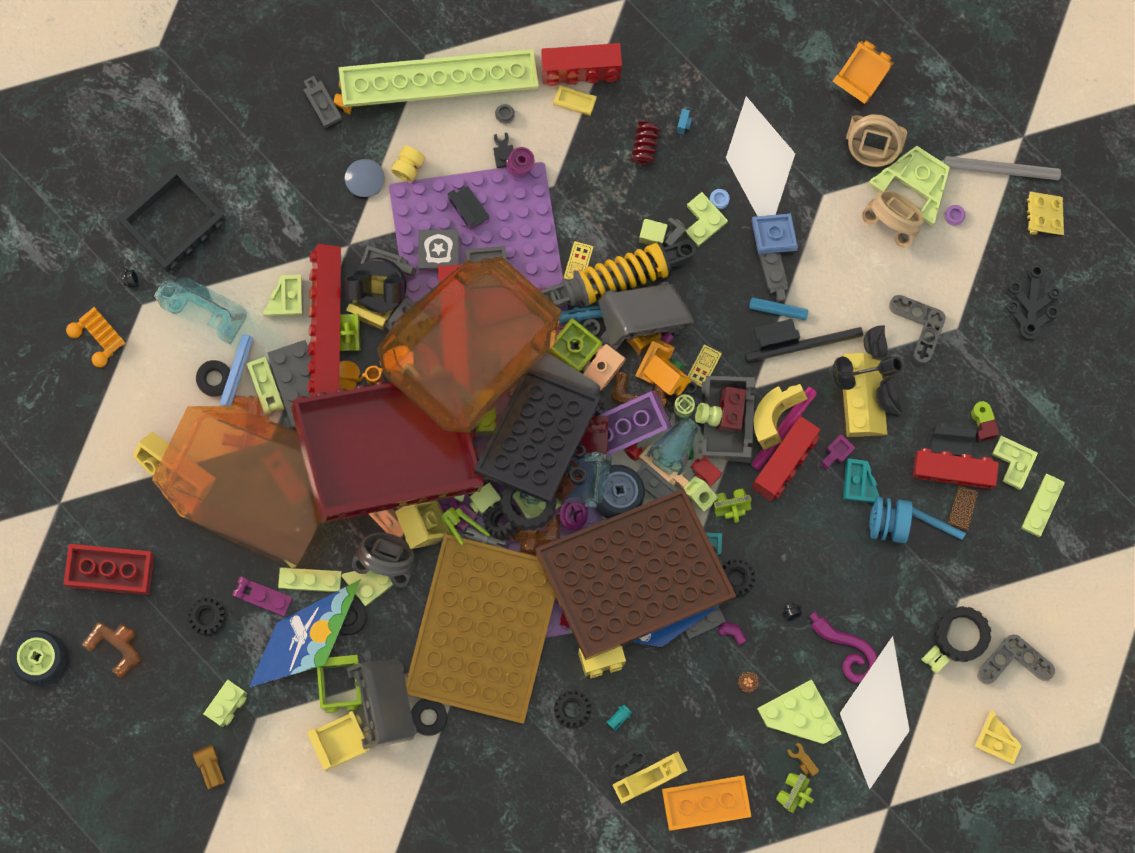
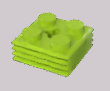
M572 318L550 343L547 352L578 372H581L603 342ZM575 343L578 344V348H577V349H575V350H572V349H571V344H572V345H574Z

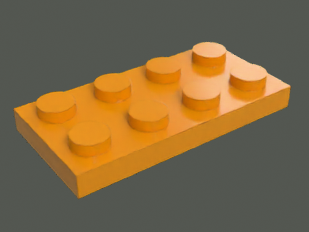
M744 775L662 789L669 831L751 817Z

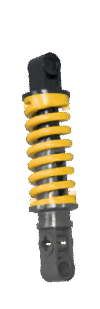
M684 240L663 248L662 244L657 241L646 246L644 251L637 249L634 255L629 252L625 254L624 258L617 256L614 261L610 259L605 261L604 265L597 263L595 268L589 266L584 271L574 270L572 279H564L562 284L553 285L545 290L531 294L528 299L527 309L533 315H540L562 308L568 304L572 307L575 303L581 301L587 307L589 304L597 301V295H600L602 298L607 291L616 290L617 288H620L621 291H626V285L628 284L632 289L636 288V278L639 279L641 285H645L647 283L645 275L647 274L652 282L656 281V274L657 277L669 278L671 277L672 267L692 260L696 250L695 245L689 240ZM687 248L690 254L684 255L680 249ZM538 300L542 303V306L536 308L532 306L531 302Z

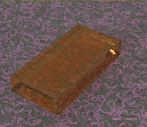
M958 486L948 525L968 530L978 491Z

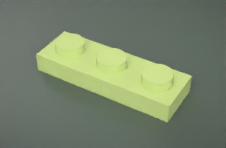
M1045 474L1021 529L1037 537L1042 535L1065 482Z
M280 568L278 588L337 592L341 589L342 572Z

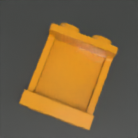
M867 40L865 42L860 41L857 44V48L841 72L832 81L864 104L870 100L894 64L891 61V56L883 51L880 54L874 50L875 46Z

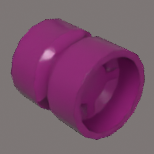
M525 147L514 149L506 162L508 173L517 178L526 176L535 162L532 151Z

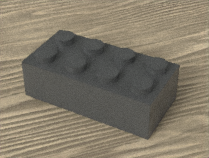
M306 340L267 352L294 432L297 430L291 411L292 402L300 396L310 397L307 385L310 380L308 363L311 361V355L308 354Z

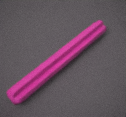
M807 388L805 394L808 399L796 404L777 428L781 440L787 435L797 419L816 396L817 392L813 388ZM779 444L766 450L762 448L751 465L755 469L760 470Z

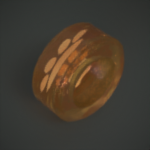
M744 672L738 679L739 688L746 693L753 692L759 685V679L753 672Z

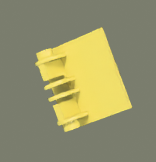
M1030 192L1027 199V213L1030 214L1027 216V219L1030 220L1028 231H1030V234H1038L1039 231L1064 235L1063 197Z

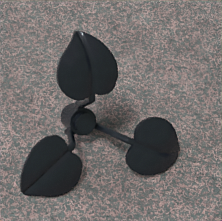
M885 325L875 326L865 333L863 343L865 351L868 354H872L873 359L882 360L878 366L853 372L852 362L847 357L841 356L834 361L832 369L833 378L838 387L843 390H850L856 385L854 375L878 370L880 374L887 376L880 382L881 387L877 388L876 391L878 405L887 413L900 415L902 410L897 390L889 379L895 377V373L902 371V361L899 357H886L888 347L885 337Z

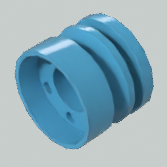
M877 496L871 509L869 520L871 539H877L880 531L881 540H885L888 532H891L892 542L906 543L911 526L912 501L898 499L895 507L891 508L890 498L886 499L883 506V498Z

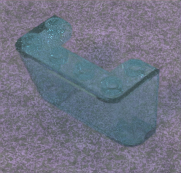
M190 278L167 280L160 285L154 295L160 307L173 314L181 312L188 300L212 312L213 315L207 325L216 329L218 337L230 345L247 317L244 307ZM218 316L222 318L219 325L216 324V318Z

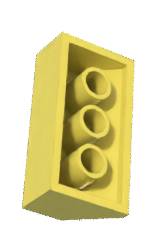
M867 353L842 355L852 362L853 372L877 367L881 360L873 359L872 354ZM877 370L854 375L855 387L850 390H843L847 437L887 435L886 413L879 407L876 398L877 388L881 387L880 382L883 380L882 374Z

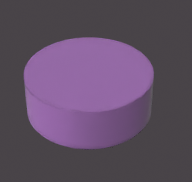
M952 205L945 212V220L952 226L960 225L965 219V211L959 205Z

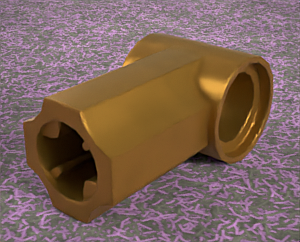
M213 744L194 751L195 762L199 770L201 769L207 788L212 789L224 784L225 780L220 770L219 759Z

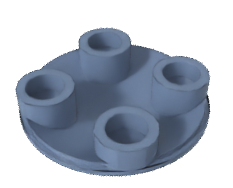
M360 159L348 167L345 173V183L351 194L359 197H369L381 191L384 184V172L375 161Z

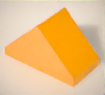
M655 333L637 336L633 340L627 339V342L640 356L649 348L655 337L661 339L663 335Z

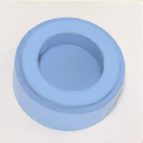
M716 189L711 193L709 200L718 210H722L728 206L730 197L725 190Z

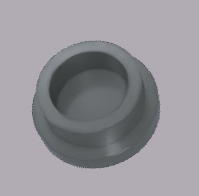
M502 104L497 107L495 117L500 123L507 124L514 119L515 112L510 105Z

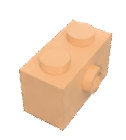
M609 344L601 345L594 354L596 355L595 359L592 362L588 361L582 369L584 371L583 375L596 382L601 387V391L606 388L627 360L626 357Z

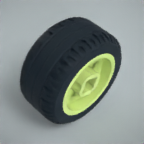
M32 630L21 635L15 641L10 651V665L13 672L19 679L31 685L42 686L55 681L62 674L67 663V653L63 643L55 635L44 630ZM38 654H40L39 661H36Z

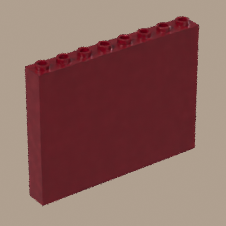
M438 371L434 375L429 376L421 374L413 379L400 378L391 383L382 381L374 386L360 385L352 390L339 389L335 393L330 394L321 392L313 397H297L292 402L291 411L321 523L480 492L484 486L482 476L474 473L478 462L452 372Z

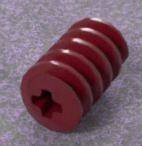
M638 121L639 126L636 128L638 134L635 135L636 141L633 143L635 149L632 150L633 156L630 160L635 164L648 165L649 162L656 161L651 155L657 154V151L652 149V147H658L659 144L654 142V140L660 139V136L655 134V132H661L662 129L651 122Z

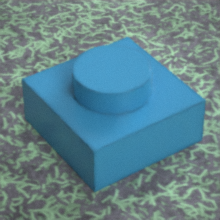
M682 109L676 133L684 135L685 129H690L692 118L689 117L690 110Z

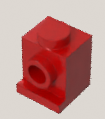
M705 457L701 461L699 459L695 460L690 466L694 473L693 477L705 481L709 487L722 475V472Z

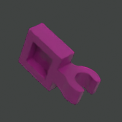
M840 434L827 447L826 450L830 454L820 465L827 470L835 460L842 463L855 447Z

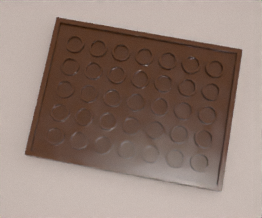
M684 488L535 548V553L585 661L736 598V594Z

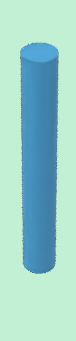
M912 507V516L963 540L965 532Z

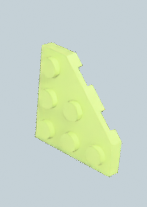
M812 680L757 708L766 727L805 738L819 744H825L841 735Z

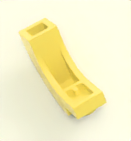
M801 384L791 386L784 392L778 386L771 390L759 403L754 415V431L763 450L782 442L777 430V422L780 415L786 409L808 399Z
M676 752L613 784V787L622 804L672 780L688 770L679 752Z

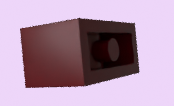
M731 387L721 390L719 407L722 409V418L719 425L716 426L717 431L737 433L742 429L746 390Z

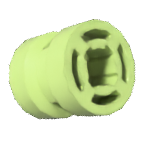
M686 394L677 397L674 404L675 414L680 418L691 416L695 407L694 399Z
M700 403L696 409V422L702 424L706 422L714 427L719 425L722 418L721 407H709L706 403Z
M936 645L921 659L925 664L931 666V670L935 674L950 661L946 655L940 653V649Z

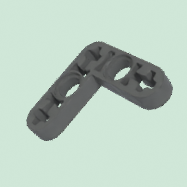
M896 295L889 303L890 311L898 316L924 325L913 352L914 361L917 364L924 365L929 362L945 323V314L937 308L902 295ZM899 300L901 301L902 306L907 307L908 304H911V306L908 309V313H906L905 310L907 308L900 307L899 309H897L896 304L894 303H897V301ZM912 308H921L923 312L922 316H914L912 314ZM938 315V319L941 321H938L935 328H932L933 318L931 317ZM926 332L933 333L934 341L927 342L924 339V334ZM927 346L925 355L928 357H924L922 360L917 353H921L923 347Z
M1013 634L1005 638L979 669L977 677L981 683L991 684L1013 659H1016L1042 681L1051 679L1055 674V668L1052 663L1020 636ZM1009 640H1016V646L1021 649L1024 646L1026 649H1024L1018 656L1016 653L1019 652V650L1015 647L1011 649L1009 647ZM1026 652H1031L1034 655L1033 663L1025 662L1024 654ZM997 654L1005 656L1006 662L1004 665H998L995 662ZM1039 660H1041L1042 662L1039 663V665L1042 668H1045L1047 666L1049 668V675L1046 674L1043 676L1041 674L1042 669H1040L1038 666L1034 669L1032 666H1034L1038 663ZM992 666L996 668L990 674L992 679L988 678L985 680L983 678L985 675L983 670L987 672Z

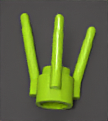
M451 507L440 516L460 545H463L464 542L454 527L461 521L458 517H462L480 532L490 536V533L465 515L460 508L455 511Z

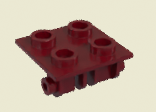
M609 416L592 417L579 444L585 447V456L607 457ZM577 450L576 453L581 454L583 451Z

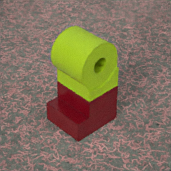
M984 401L978 402L971 412V416L977 422L979 429L975 436L977 443L995 439L999 435L990 405Z

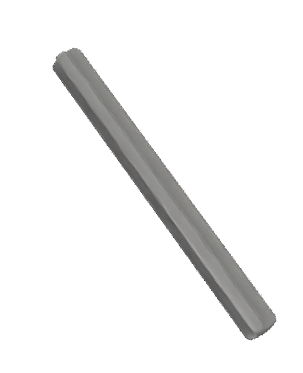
M946 156L944 159V164L952 169L1059 180L1061 178V169L950 156Z

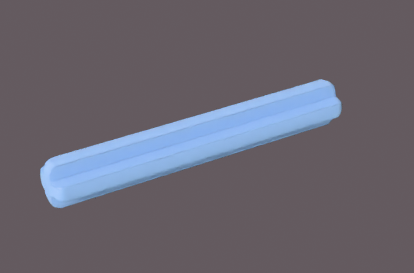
M242 335L219 403L223 408H231L253 342V337L250 335Z

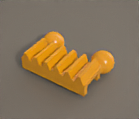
M95 307L82 316L79 322H72L66 328V333L69 337L78 338L85 327L102 346L104 351L96 352L92 356L93 365L99 368L107 364L108 357L114 355L113 352L119 347L126 345L124 340Z

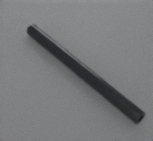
M857 327L745 353L746 362H754L863 337L862 327Z

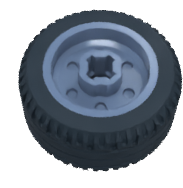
M611 465L604 468L596 475L590 486V500L593 507L600 515L608 519L639 507L644 501L645 487L642 479L635 470L624 465Z

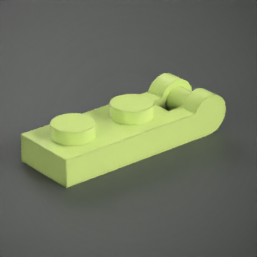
M266 356L247 363L265 416L271 415V412L276 410H284L285 408ZM274 397L275 402L268 405L267 399Z

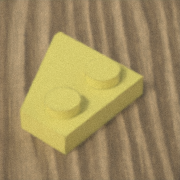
M990 711L974 747L1013 765L1022 745L1011 735L1009 729L1001 723L995 712Z

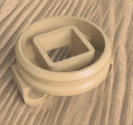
M883 115L853 116L846 139H848L849 150L857 161L867 166L881 167L892 163L902 153L907 130ZM867 132L887 137L884 150L863 145Z
M893 191L879 192L877 198L872 199L862 212V219L866 224L873 225L880 219L887 226L896 230L894 241L896 245L902 248L908 247L920 232L918 230L919 226L923 224V215L919 208L906 197ZM870 210H873L877 217L872 216ZM902 233L907 234L909 239H905Z

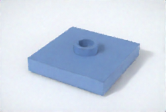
M791 213L752 217L751 221L758 254L797 251L798 244Z

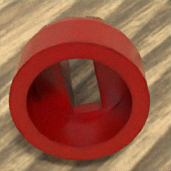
M637 443L625 449L626 455L634 461H637L642 453V447L638 449Z

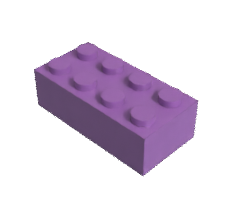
M656 390L598 415L609 416L607 456L672 428ZM593 456V458H594L595 461H598V460H601V459L605 458V457H594V456Z

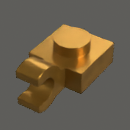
M800 743L796 744L799 750L797 754H793L790 749L787 750L789 757L796 758L801 763L799 768L805 776L809 774L812 777L819 772L816 765L804 752Z

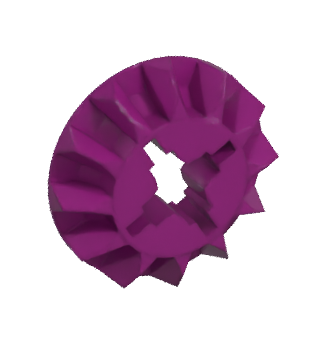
M567 498L565 502L561 503L562 507L558 510L560 513L558 520L562 522L563 527L569 530L580 529L587 521V506L579 498ZM571 510L577 511L573 517H568Z

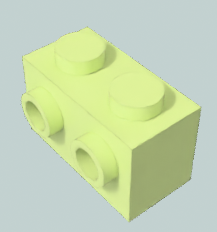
M227 680L203 714L221 727H224L225 724L229 725L235 716L233 714L235 710L241 708L245 703L247 693Z

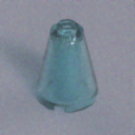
M690 418L679 420L649 449L648 457L652 456L654 459L652 463L666 473L672 474L674 471L678 472L677 475H681L685 470L698 431L696 423Z

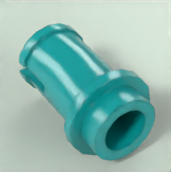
M624 704L622 707L619 706V710L606 721L615 731L627 718H631L632 712Z

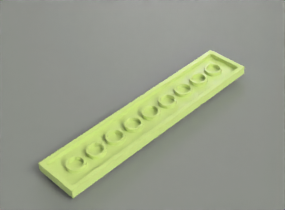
M533 49L339 67L338 69L343 107L538 89L539 87Z

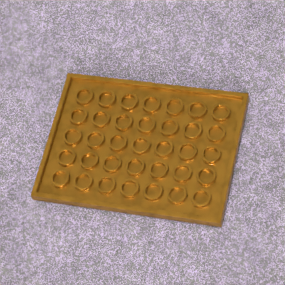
M444 533L406 681L407 695L524 724L556 596L537 556L461 538L464 544L460 545L455 536Z

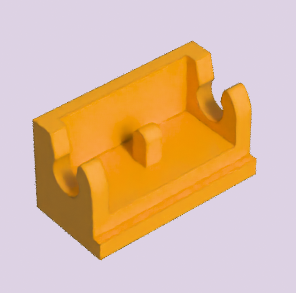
M655 337L635 376L654 384L655 382L643 373L655 354L669 360L675 347Z
M656 354L643 372L669 395H672L674 392L680 395L687 384L692 381L667 358Z

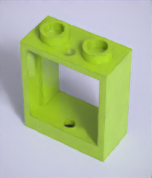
M358 655L329 657L325 665L317 667L321 710H325L326 713L338 712L339 708H346V711L359 710V706H363L359 686L356 687L357 700L327 703L324 669L356 665L360 663Z

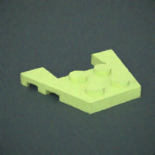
M916 146L876 177H873L868 185L882 192L886 190L893 178L897 179L928 200L921 213L923 221L933 226L950 167Z

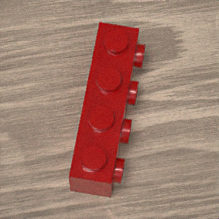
M921 449V451H917L915 454L912 478L993 489L997 482L999 462H995L989 457L974 459L972 455L962 454L960 457L953 456L952 452L943 451L939 454L933 453L931 449Z

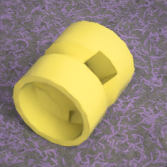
M403 146L398 155L399 160H395L390 171L398 178L412 183L418 174L416 169L422 167L426 157L412 147Z

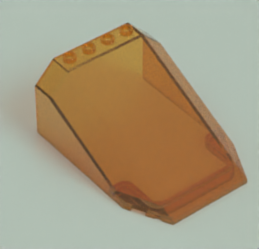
M502 256L494 257L493 259L484 258L478 262H472V260L465 261L397 319L377 348L383 373L444 430L469 433L556 344V332L559 328L561 309Z
M187 406L152 478L153 483L174 507L179 516L288 568L296 567L320 522L297 431L235 406Z

